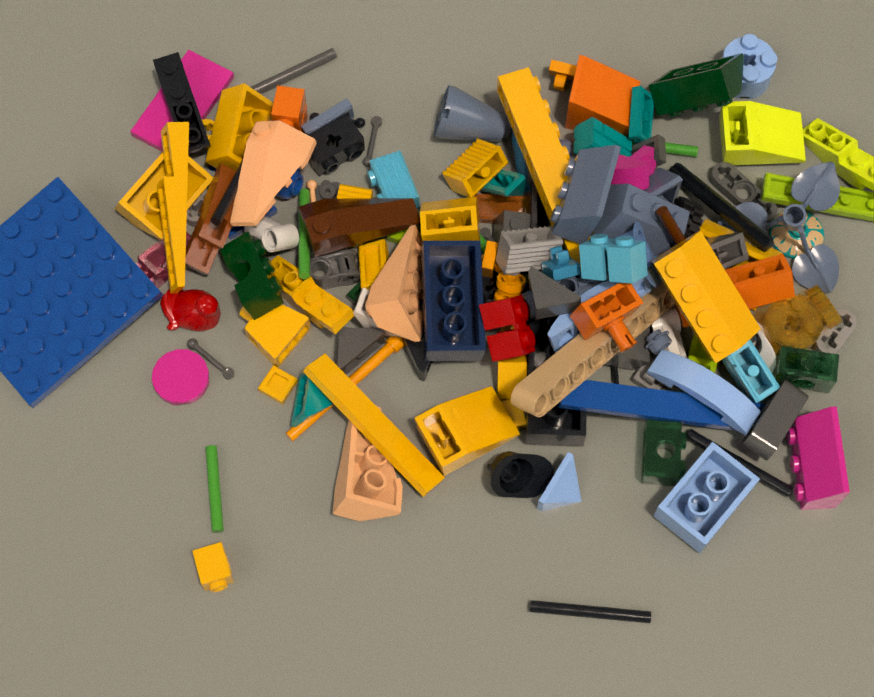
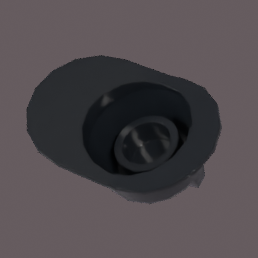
M507 451L498 455L492 463L487 464V468L490 471L492 490L501 497H537L545 491L554 476L551 462L545 457L535 454Z

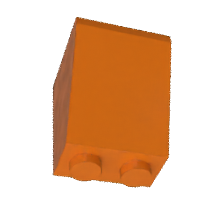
M579 55L568 104L565 129L574 130L578 124L593 117L622 135L629 137L632 87L640 86L641 81L586 56Z

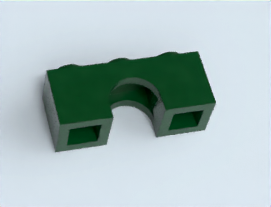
M248 231L225 244L220 249L226 266L239 281L234 286L240 302L254 320L284 304L280 294L283 291V287L278 278L272 275L275 272V268L269 258L264 256L268 252L259 238L255 240Z

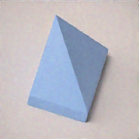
M569 452L566 454L540 497L537 509L540 511L582 502L573 454Z

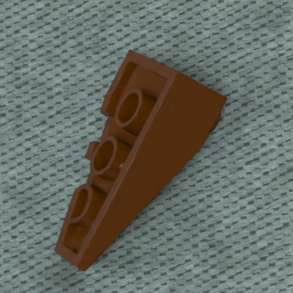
M413 198L322 199L298 207L315 257L406 230L412 225H421L420 216Z

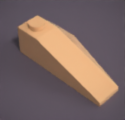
M280 120L256 122L246 143L230 224L232 226H257L275 204L276 200L274 197L281 188H288L293 182L291 176L298 168L303 170L307 165L316 146V140Z
M416 225L408 228L372 284L368 299L365 302L366 312L373 318L377 327L414 342L421 341L423 332V310L420 311V299H422L420 252L423 241Z
M348 419L334 491L333 514L356 521L399 515L401 513L403 487L400 478L396 476L394 466Z

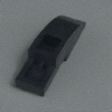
M179 52L154 59L153 63L173 122H189L188 154L210 148L211 145Z

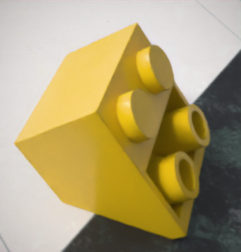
M477 197L422 203L420 209L422 241H481Z

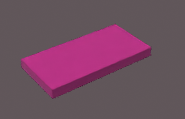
M188 49L181 61L201 119L203 120L206 119L220 99L222 90L227 89L233 80L234 73ZM162 87L130 132L133 137L163 152L161 130L167 122H173Z

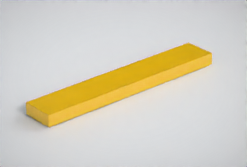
M323 354L306 366L303 371L306 376L423 497L443 481L445 477L326 354Z

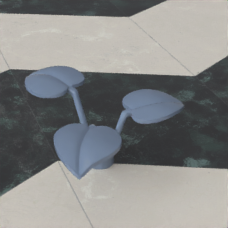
M825 162L804 170L795 178L791 194L796 201L803 202V204L787 206L783 216H778L774 221L766 223L768 219L767 212L757 203L745 202L737 205L735 208L766 233V229L772 228L779 223H783L785 228L790 231H798L805 253L798 255L794 259L792 273L795 280L807 289L830 293L835 288L839 277L837 256L831 248L824 244H819L810 251L803 228L806 222L805 209L808 205L814 211H825L834 206L839 198L840 185L835 164L833 162ZM723 218L718 221L719 225L739 232Z

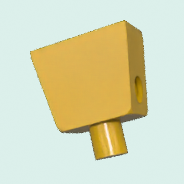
M283 304L256 320L252 318L244 307H242L239 313L242 318L248 321L244 328L248 340L278 368L311 329L310 320L306 315Z

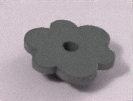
M323 180L321 185H317L315 189L316 201L337 199L340 183H331L329 180Z

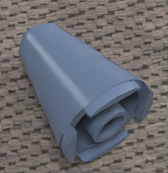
M447 86L441 101L440 113L437 115L433 133L434 137L476 141L478 138L488 142H500L502 137H508L511 125L510 122H507L508 117L505 114L455 86Z

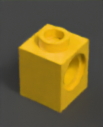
M222 542L192 550L200 582L205 591L219 592L228 588V584L234 583Z

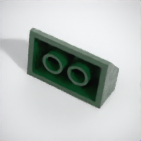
M743 53L672 69L650 83L648 86L657 115L668 114L669 117H674L684 113V110L691 108L693 112H698L708 108L710 104L716 103L717 107L732 103V98L741 92L744 64Z

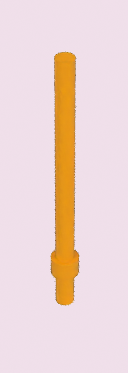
M390 336L385 341L386 344L349 376L355 385L359 384L393 352L397 354L405 346L403 337ZM334 404L299 426L290 428L285 434L293 442L332 408Z

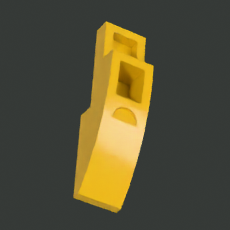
M279 255L271 261L275 268V272L272 275L278 278L283 287V291L280 292L281 297L298 312L306 315L319 328L325 327L336 334L354 317L352 308L316 285L311 276L308 279L299 278V268Z

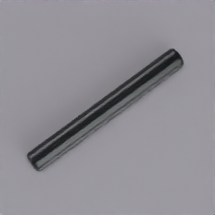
M675 163L670 168V172L679 175L683 179L681 184L737 231L743 232V235L763 252H767L774 245L773 238L681 163Z

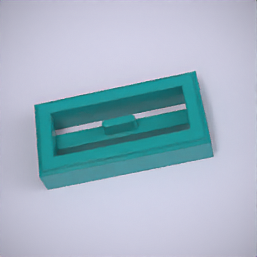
M642 86L632 87L628 138L634 139L636 144L652 137L654 102L651 93Z

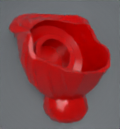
M169 289L163 295L160 302L163 312L169 321L167 329L172 331L180 327L197 332L207 331L218 324L221 315L217 299L209 294V292L200 289H182L178 293L171 294Z

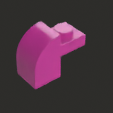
M644 145L630 157L619 154L611 185L631 184L642 190L649 187V176L654 173L656 168L654 147Z

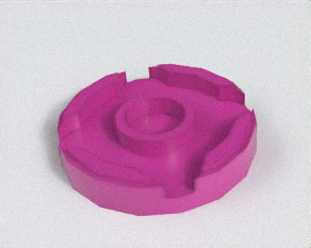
M176 349L167 352L158 359L152 371V383L156 393L163 401L172 405L196 402L205 394L209 386L210 378L206 362L199 354L188 349Z

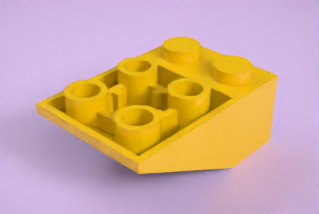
M492 386L441 403L414 418L418 432L444 476L520 436L517 427Z

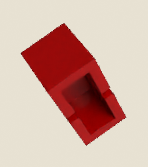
M522 294L479 305L485 330L508 325L514 326V329L486 336L492 362L523 356L535 351V335L530 326L526 324L529 310Z

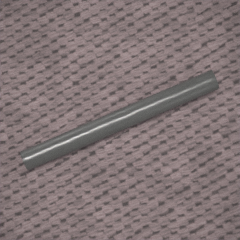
M331 48L255 84L251 88L262 94L277 85H281L337 58L336 52Z

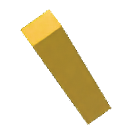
M167 122L161 130L166 177H163L157 184L171 294L178 293L185 287L189 122Z

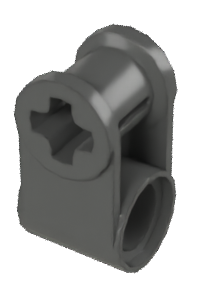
M348 249L312 258L310 260V276L315 284L325 290L358 283L361 279L355 260L357 258L356 251ZM317 271H324L327 273L322 277L314 275V273Z

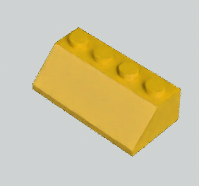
M701 230L650 261L713 362L717 363L740 349L761 329Z

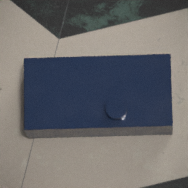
M423 241L420 255L424 361H482L486 351L485 329L479 308L480 304H484L481 241Z

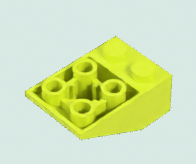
M733 101L728 105L721 106L719 123L723 162H728L732 165L806 162L800 112L753 101Z

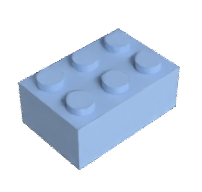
M712 442L657 507L654 517L697 552L701 553L754 489L760 478Z

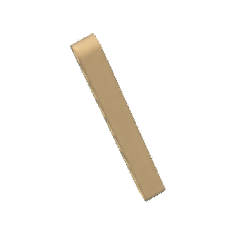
M662 280L658 287H652L651 292L641 297L643 304L623 321L634 339L675 305L674 299ZM602 331L587 340L579 333L515 386L511 395L512 405L533 416L542 417L620 352L619 347L608 331Z

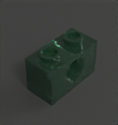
M781 346L776 354V366L773 370V376L778 384L783 379H786L800 389L829 393L837 382L839 355Z
M646 421L643 428L641 484L675 487L680 478L685 475L686 461L681 460V450L686 448L687 434L682 432V422ZM667 449L672 457L662 458L657 450Z

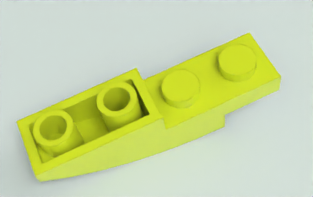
M816 118L803 129L804 144L823 163L833 162L836 174L857 189L863 190L865 187H868L874 191V157L858 148V140L819 118Z

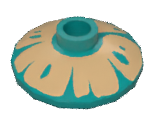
M806 211V222L803 228L808 247L811 251L815 246L823 244L824 229L820 221L810 212ZM783 212L779 213L774 218V220L777 219L778 216H783ZM779 223L769 229V235L774 241V249L782 252L785 257L794 260L798 255L805 253L798 232L788 230L783 223Z

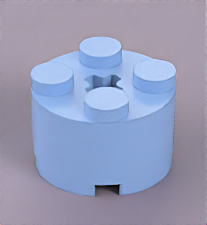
M746 34L730 42L722 56L723 58L743 53L744 64L741 92L734 97L739 99L740 97L757 98L767 90L778 59L773 49L765 41L758 39L754 34Z

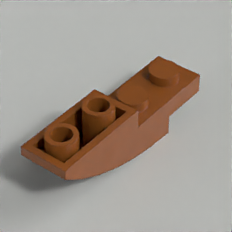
M222 163L218 165L198 211L200 217L186 247L185 266L203 275L209 273L219 249L224 247L232 227L230 219L234 200L221 225H214L210 221L236 172Z

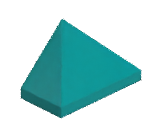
M501 170L481 191L502 196H524L526 178L520 173Z
M304 372L298 378L290 425L293 427L299 426L333 405L330 399Z

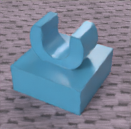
M562 246L550 248L551 260L541 262L543 274L555 281L581 274L580 264L569 257L568 250H562Z

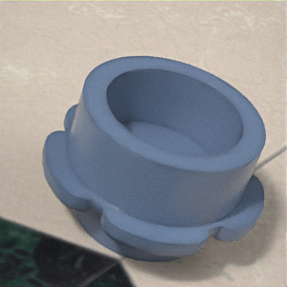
M658 329L646 338L648 342L646 349H650L654 355L659 354L661 350H665L672 343L671 338L668 336L670 332H661Z

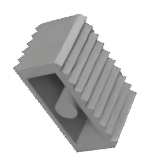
M553 226L502 231L496 262L504 274L517 276L521 272H528L531 266L543 272L541 262L551 260L550 248L562 246L563 239L551 234Z

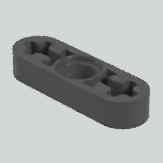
M720 162L713 167L710 182L728 200L737 206L745 202H754L756 198L758 200L757 204L769 210L766 223L774 220L777 214L776 203L761 201L762 191L738 169L728 162ZM719 173H720V174L727 173V174H728V178H725V177H724V178L720 179V178L718 177V176H719ZM745 188L750 192L751 197L741 199L737 196L736 190Z

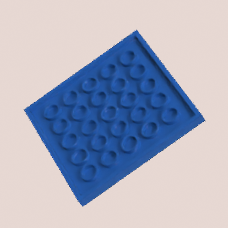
M59 177L55 178L0 225V371L32 408L38 405L163 296V293Z

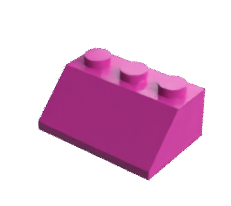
M837 406L797 417L786 434L787 443L792 445L793 455L790 457V467L792 473H796L797 483L794 485V495L796 501H800L801 510L837 508L850 493Z

